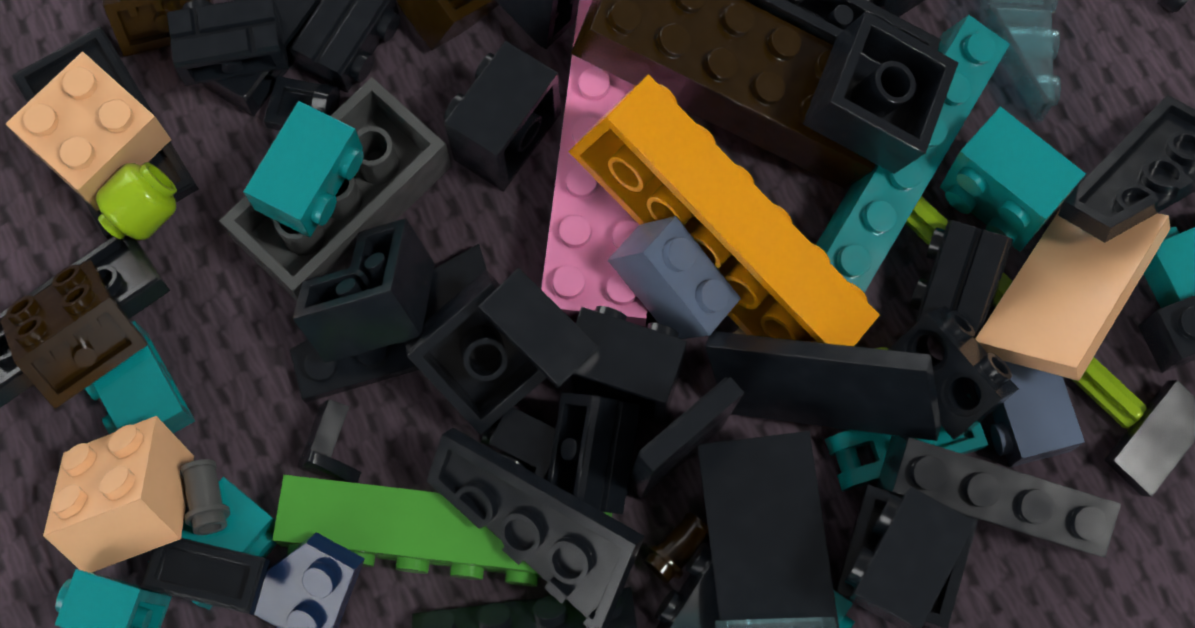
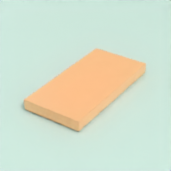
M1058 211L975 338L976 341L987 353H994L1003 361L1079 381L1170 231L1169 215L1157 213L1104 243L1058 216Z

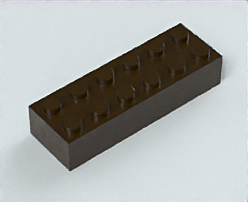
M592 0L572 49V55L635 86L649 74L658 84L665 86L673 93L677 104L682 109L843 188H847L875 168V163L802 124L833 45L745 0Z

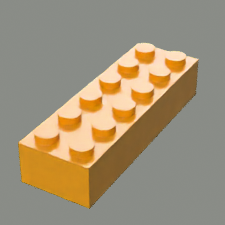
M649 74L616 103L568 151L639 225L677 216L741 298L728 313V316L747 335L855 346L880 316L868 303L865 293L855 284L848 282L830 263L826 252L819 246L811 243L792 224L789 214L782 207L773 204L754 184L750 173L740 165L735 164L716 145L713 135L705 127L696 124L677 104L673 93L665 86L658 84Z

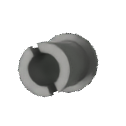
M210 459L191 461L183 465L180 470L189 512L185 515V523L188 526H192L193 533L196 535L213 534L227 527L226 519L230 516L229 506L222 503L216 473V462Z

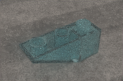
M979 0L980 23L1010 43L1000 61L1002 68L1033 122H1042L1050 108L1058 104L1061 91L1060 77L1053 75V59H1056L1058 54L1060 35L1058 29H1052V13L1056 11L1058 0Z

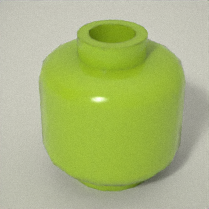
M145 162L142 166L136 163L124 164L97 192L96 203L102 213L98 220L106 231L118 239H123L127 235L136 240H146L175 213L176 200L173 195L177 192V189L173 182L159 168L149 162Z

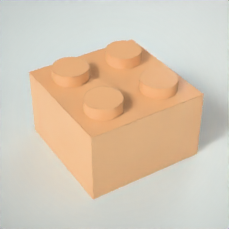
M83 51L6 123L13 133L96 211L99 210L96 203L98 190L124 164L136 163L142 166L145 162H149L171 141V138L157 118Z
M157 416L134 425L123 426L114 433L72 447L63 453L43 536L79 570L91 573L180 540L187 504L180 470L186 463L194 461V455Z

